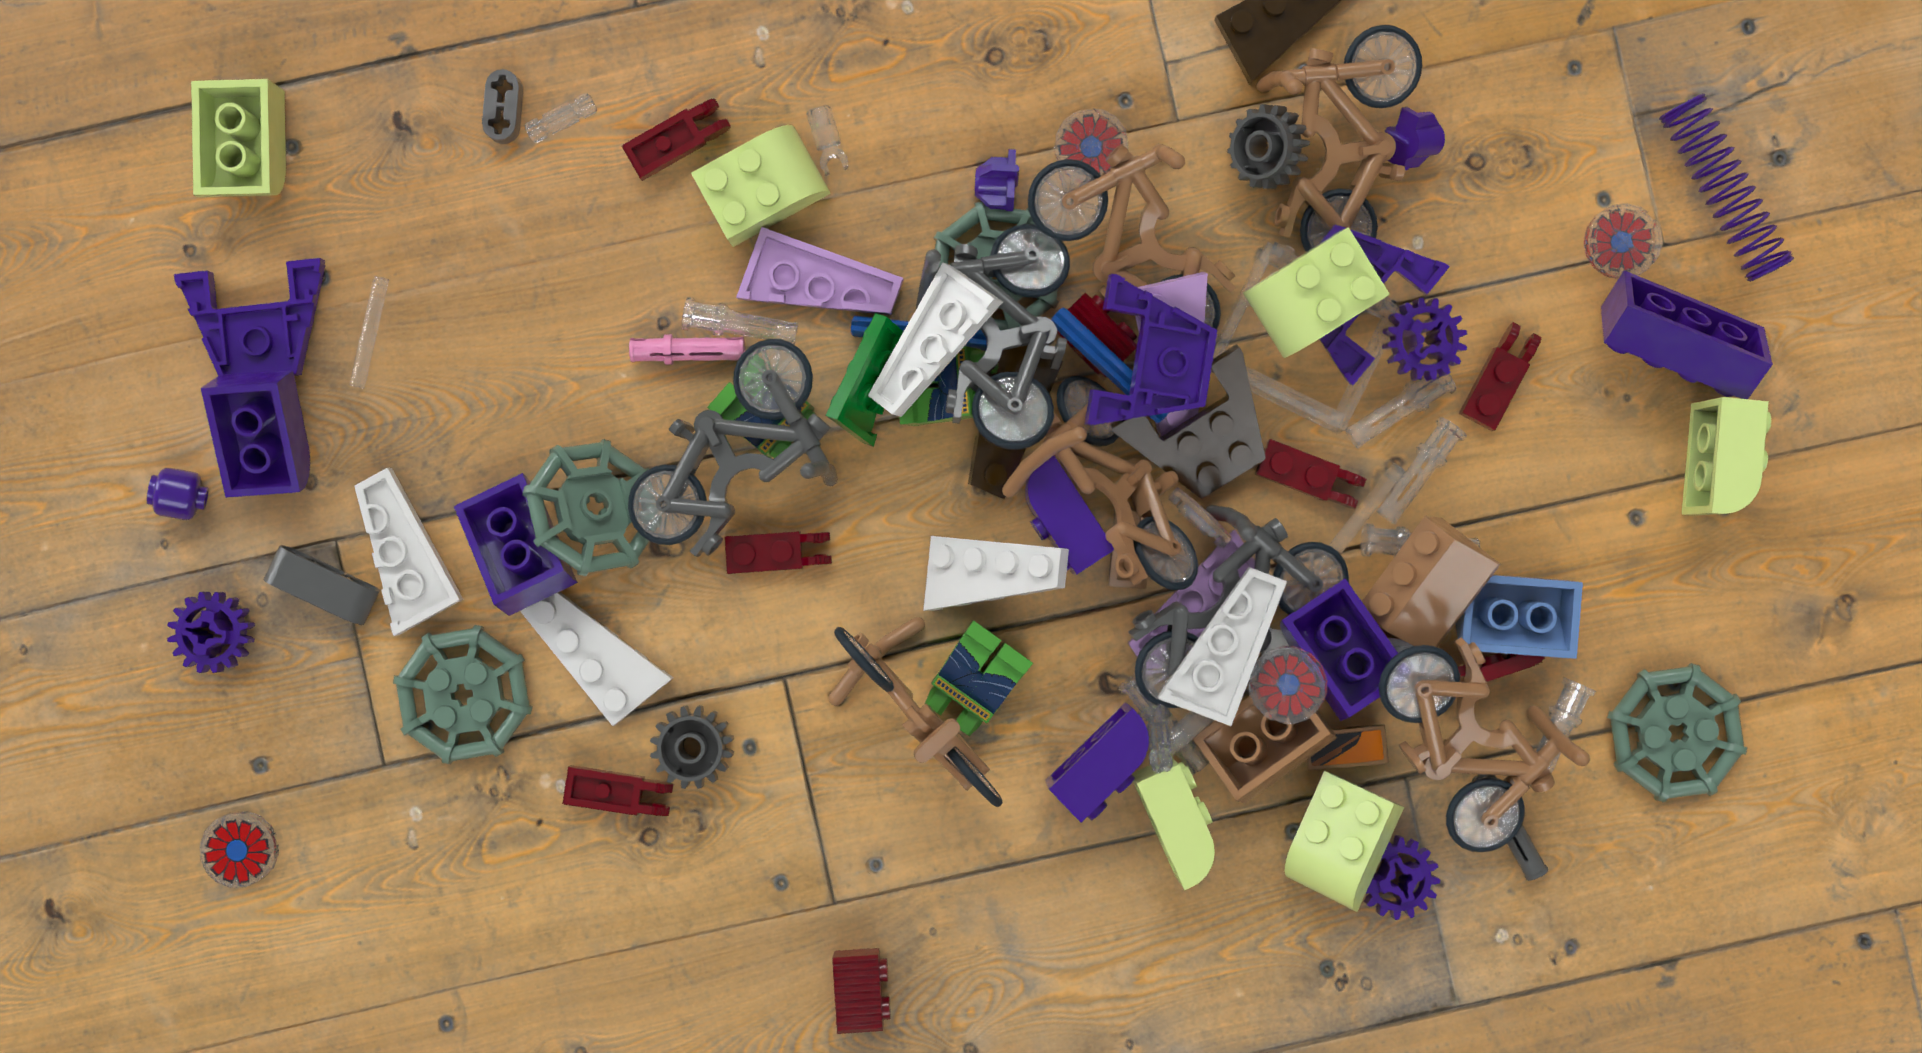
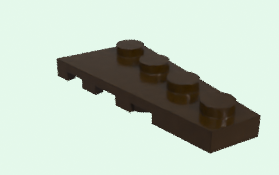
M1244 0L1216 15L1214 21L1250 85L1342 0Z
M1028 345L1002 350L997 373H990L989 376L992 377L1004 372H1019ZM1040 358L1033 378L1039 381L1050 394L1063 361H1061L1059 369L1056 370L1050 369V359ZM1015 380L998 382L1000 386L1011 394ZM1030 386L1017 422L1007 423L997 410L985 412V417L981 418L986 428L993 435L1007 441H1022L1032 436L1045 404L1039 392ZM1008 413V415H1009L1010 417H1014V416H1015V415H1013V414ZM978 430V434L975 437L968 484L1001 499H1005L1006 496L1003 495L1002 488L1019 466L1026 448L1006 449L989 442Z

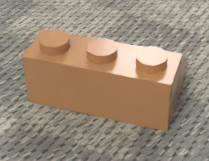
M1424 516L1362 600V603L1377 624L1388 633L1413 646L1429 645L1438 647L1501 564L1443 518Z
M1255 692L1240 703L1232 726L1215 721L1193 737V739L1235 800L1246 804L1337 738L1315 707L1311 709L1312 711H1309L1303 706L1304 715L1301 714V716H1296V718L1291 710L1288 718L1281 717L1280 715L1278 717V706L1270 711V708L1268 709L1266 705H1263L1267 697H1259L1258 692Z

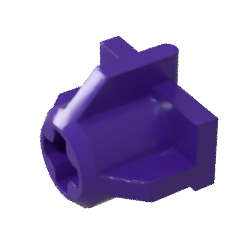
M1402 107L1397 125L1385 129V133L1390 134L1396 144L1395 153L1388 161L1392 164L1404 166L1405 170L1419 167L1429 156L1439 154L1444 147V130L1432 112L1417 113L1408 107Z
M1016 149L1008 150V158L991 157L976 168L974 195L989 209H1002L1006 211H1013L1015 187L1018 186L1019 166L1016 165Z

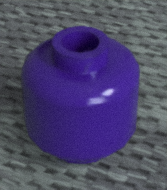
M164 468L158 476H151L146 501L147 505H152L153 511L158 516L190 520L196 514L197 509L205 510L209 488L202 487L201 477L196 472Z

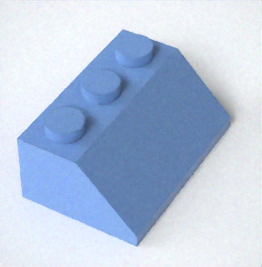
M1492 575L1456 622L1458 639L1462 637L1468 644L1474 642L1481 652L1577 659L1583 582Z

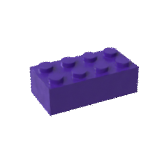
M1625 270L1601 306L1603 340L1613 351L1620 354L1630 353L1642 358L1645 363L1654 368L1664 367L1677 372L1686 381L1704 383L1713 387L1716 392L1723 396L1748 399L1773 365L1764 327Z

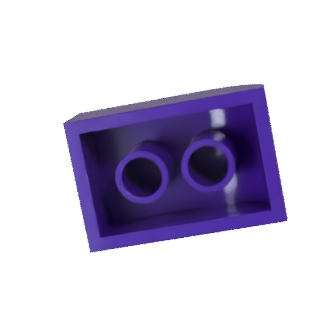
M293 370L223 375L216 377L201 388L225 498L301 492L309 478L310 451Z
M1052 456L1037 468L1026 481V501L1035 517L1030 523L1041 540L1049 538L1055 548L1069 549L1067 571L1070 570L1072 574L1077 575L1114 551V548L1106 540L1105 532L1056 457Z
M523 473L454 506L492 602L508 616L578 583L570 565L542 546L537 547L533 542L536 537L527 498L523 496L524 486L529 485L531 482ZM546 510L549 527L551 529L554 526Z
M1345 578L1280 621L1281 631L1294 654L1297 653V655L1300 654L1299 662L1307 658L1311 664L1313 663L1309 672L1318 671L1319 679L1322 680L1315 684L1324 688L1322 694L1340 721L1351 717L1380 697L1379 682L1381 674L1387 663L1398 652ZM1403 660L1393 669L1389 677L1388 691L1406 680L1407 676L1411 673Z
M1125 702L1045 779L1048 789L1081 823L1087 817L1091 821L1095 819L1107 807V803L1104 801L1115 790L1120 794L1134 781L1135 777L1132 773L1144 761L1149 747L1148 730L1143 719Z

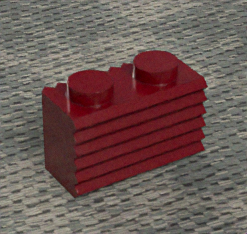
M1085 292L1068 311L1124 362L1137 349V344L1134 342L1137 338L1136 334L1124 322L1121 321L1117 325L1107 315L1110 311L1103 310L1104 301L1095 294L1091 298ZM1057 331V334L1061 338H1065L1061 333ZM1067 340L1066 343L1104 381L1107 377Z
M879 948L834 951L832 964L837 1034L883 1031L884 1020L891 1019L890 997H882V982H888L887 958L880 959Z

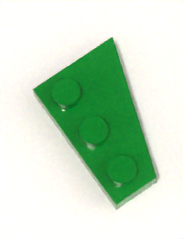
M876 313L869 327L865 330L853 360L849 363L846 374L837 393L833 396L830 407L825 415L860 442L874 447L877 434L872 433L876 414L883 415L884 408L869 397L868 394L904 332L888 317Z

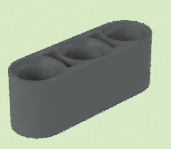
M284 545L279 546L263 579L266 583L358 625L365 624L380 592L377 587Z

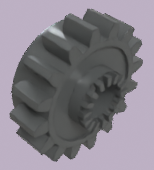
M1260 104L1259 109L1246 110L1247 117L1237 119V127L1229 135L1231 144L1230 148L1227 149V153L1231 154L1233 161L1230 164L1231 168H1235L1240 172L1239 180L1250 181V187L1276 189L1277 185L1290 184L1289 175H1300L1301 173L1297 166L1298 161L1308 160V157L1301 153L1303 147L1310 145L1309 140L1301 139V134L1307 129L1306 126L1295 124L1299 115L1287 112V107Z
M686 705L681 707L680 717L673 711L666 714L669 724L664 722L657 723L655 727L661 734L650 739L651 743L657 745V750L651 753L650 757L659 759L660 765L656 771L659 773L665 770L669 774L667 778L668 783L678 779L681 780V788L686 789L690 782L694 781L697 789L704 786L705 777L712 783L718 780L716 769L725 772L729 768L728 764L723 761V758H729L734 755L733 750L726 748V744L734 740V735H724L723 730L728 726V722L725 721L717 724L715 722L718 714L717 711L714 710L708 716H705L702 705L697 706L694 713H691ZM687 737H692L699 741L701 752L698 756L688 755L685 751L684 741Z

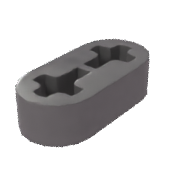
M505 69L492 72L486 80L482 116L484 132L493 141L500 144H508L519 135L523 102V85L512 72ZM504 80H507L513 89L506 91L505 101L502 103V95L496 90V87L503 86ZM501 111H504L503 117L510 126L509 128H503L502 134H499L492 126L493 123L500 122Z

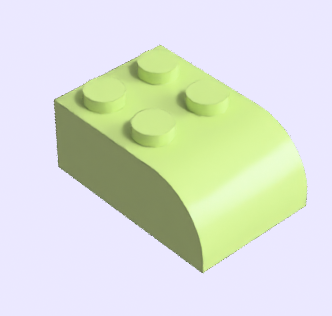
M268 79L191 81L193 195L196 197H230L280 194L286 176L285 91Z
M785 125L767 131L691 172L732 247L760 233L761 227L767 229L831 194L793 125Z
M1349 227L1334 234L1243 292L1283 358L1307 347L1390 295Z
M1720 397L1691 403L1681 515L1695 516L1733 513L1745 508L1753 501L1761 486L1762 472L1765 471L1768 463V454L1764 449L1766 434L1771 427V414L1768 412L1769 401Z
M1169 756L1133 772L1132 775L1135 777L1133 783L1176 879L1183 889L1187 890L1200 883L1212 867L1215 849L1207 825L1213 823L1204 802H1201L1198 796L1194 798L1191 790L1196 788L1197 785L1188 766L1185 767L1183 762L1178 763Z
M1324 771L1289 849L1285 863V876L1358 912L1404 807L1337 775Z

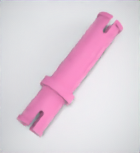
M671 334L664 335L663 338H630L629 341L631 362L664 361L665 365H673L674 361L739 360L745 352L744 337L673 338Z

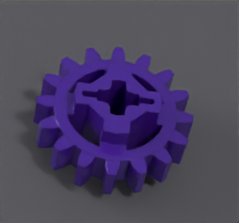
M1422 297L1413 300L1412 305L1408 302L1400 305L1399 311L1401 314L1393 313L1388 317L1393 327L1384 328L1382 331L1383 334L1390 337V342L1383 344L1382 349H1391L1393 353L1387 359L1388 364L1398 361L1400 366L1397 373L1401 375L1411 371L1410 378L1412 381L1420 380L1422 376H1424L1426 381H1431L1437 378V374L1440 376L1450 374L1448 365L1456 366L1461 363L1460 358L1455 355L1456 352L1467 350L1466 345L1459 343V338L1467 335V330H1458L1456 326L1463 318L1461 315L1451 318L1449 314L1452 306L1450 304L1439 309V299L1437 298L1430 299L1425 303ZM1416 315L1430 316L1424 322H1421L1419 319H1412ZM1426 332L1427 336L1424 338L1421 334ZM1425 341L1428 346L1423 347V342ZM1426 356L1429 359L1437 360L1435 363L1430 365L1419 363L1421 360L1425 359Z
M199 592L198 599L196 597L184 599L187 608L178 607L173 610L179 619L178 621L168 622L167 626L175 629V635L168 637L167 641L177 642L178 648L172 654L173 656H186L183 662L184 667H192L197 664L196 669L198 673H205L210 669L212 673L224 672L225 666L227 668L238 666L235 656L247 657L249 655V652L243 646L245 643L255 641V638L247 635V630L255 627V623L245 622L244 617L250 612L248 608H236L240 599L234 597L226 600V592H214L213 596L210 592ZM201 611V616L194 621L195 615ZM209 627L211 631H215V634H220L222 636L214 637L213 634L208 633V631L202 630L201 628ZM230 644L229 648L221 654L222 647Z
M1395 835L1393 844L1388 843L1380 860L1382 863L1367 889L1366 894L1368 895L1365 897L1364 903L1369 907L1377 904L1376 912L1381 916H1384L1389 910L1391 917L1395 920H1399L1401 911H1404L1407 916L1413 918L1415 917L1414 907L1418 906L1426 911L1428 909L1424 902L1426 896L1429 898H1436L1437 896L1430 887L1440 883V879L1431 874L1432 871L1438 868V864L1434 861H1426L1431 852L1425 847L1417 851L1419 842L1412 838L1405 845L1404 838L1400 835ZM1398 853L1411 855L1416 861L1403 863ZM1396 869L1403 873L1399 876V886L1391 881L1396 878ZM1420 881L1417 890L1413 893L1417 883ZM1382 892L1385 894L1391 892L1397 901L1383 899L1378 893Z

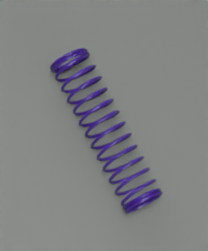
M1702 93L1663 114L1659 120H1662L1663 128H1670L1699 116L1671 136L1670 141H1677L1706 129L1679 148L1678 154L1689 152L1715 141L1685 162L1684 166L1689 167L1722 154L1693 174L1691 179H1699L1731 166L1699 188L1698 192L1702 193L1738 179L1707 200L1705 205H1712L1747 191L1713 214L1712 218H1718L1754 204L1721 226L1719 231L1728 230L1763 216L1727 240L1726 244H1731L1770 229L1750 244L1735 252L1734 257L1778 242L1741 266V270H1745L1778 257L1746 274L1745 278L1751 282L1794 260L1792 252L1787 250L1762 258L1784 242V238L1781 237L1754 246L1777 229V225H1768L1745 234L1767 219L1770 212H1761L1736 222L1757 208L1763 202V199H1754L1729 209L1756 189V186H1748L1720 197L1745 180L1749 173H1741L1713 184L1738 167L1742 160H1734L1704 172L1732 153L1735 147H1727L1695 160L1722 142L1727 137V134H1720L1687 148L1720 124V121H1714L1680 135L1710 114L1713 108L1704 109L1671 123L1688 110L1704 102L1707 97Z

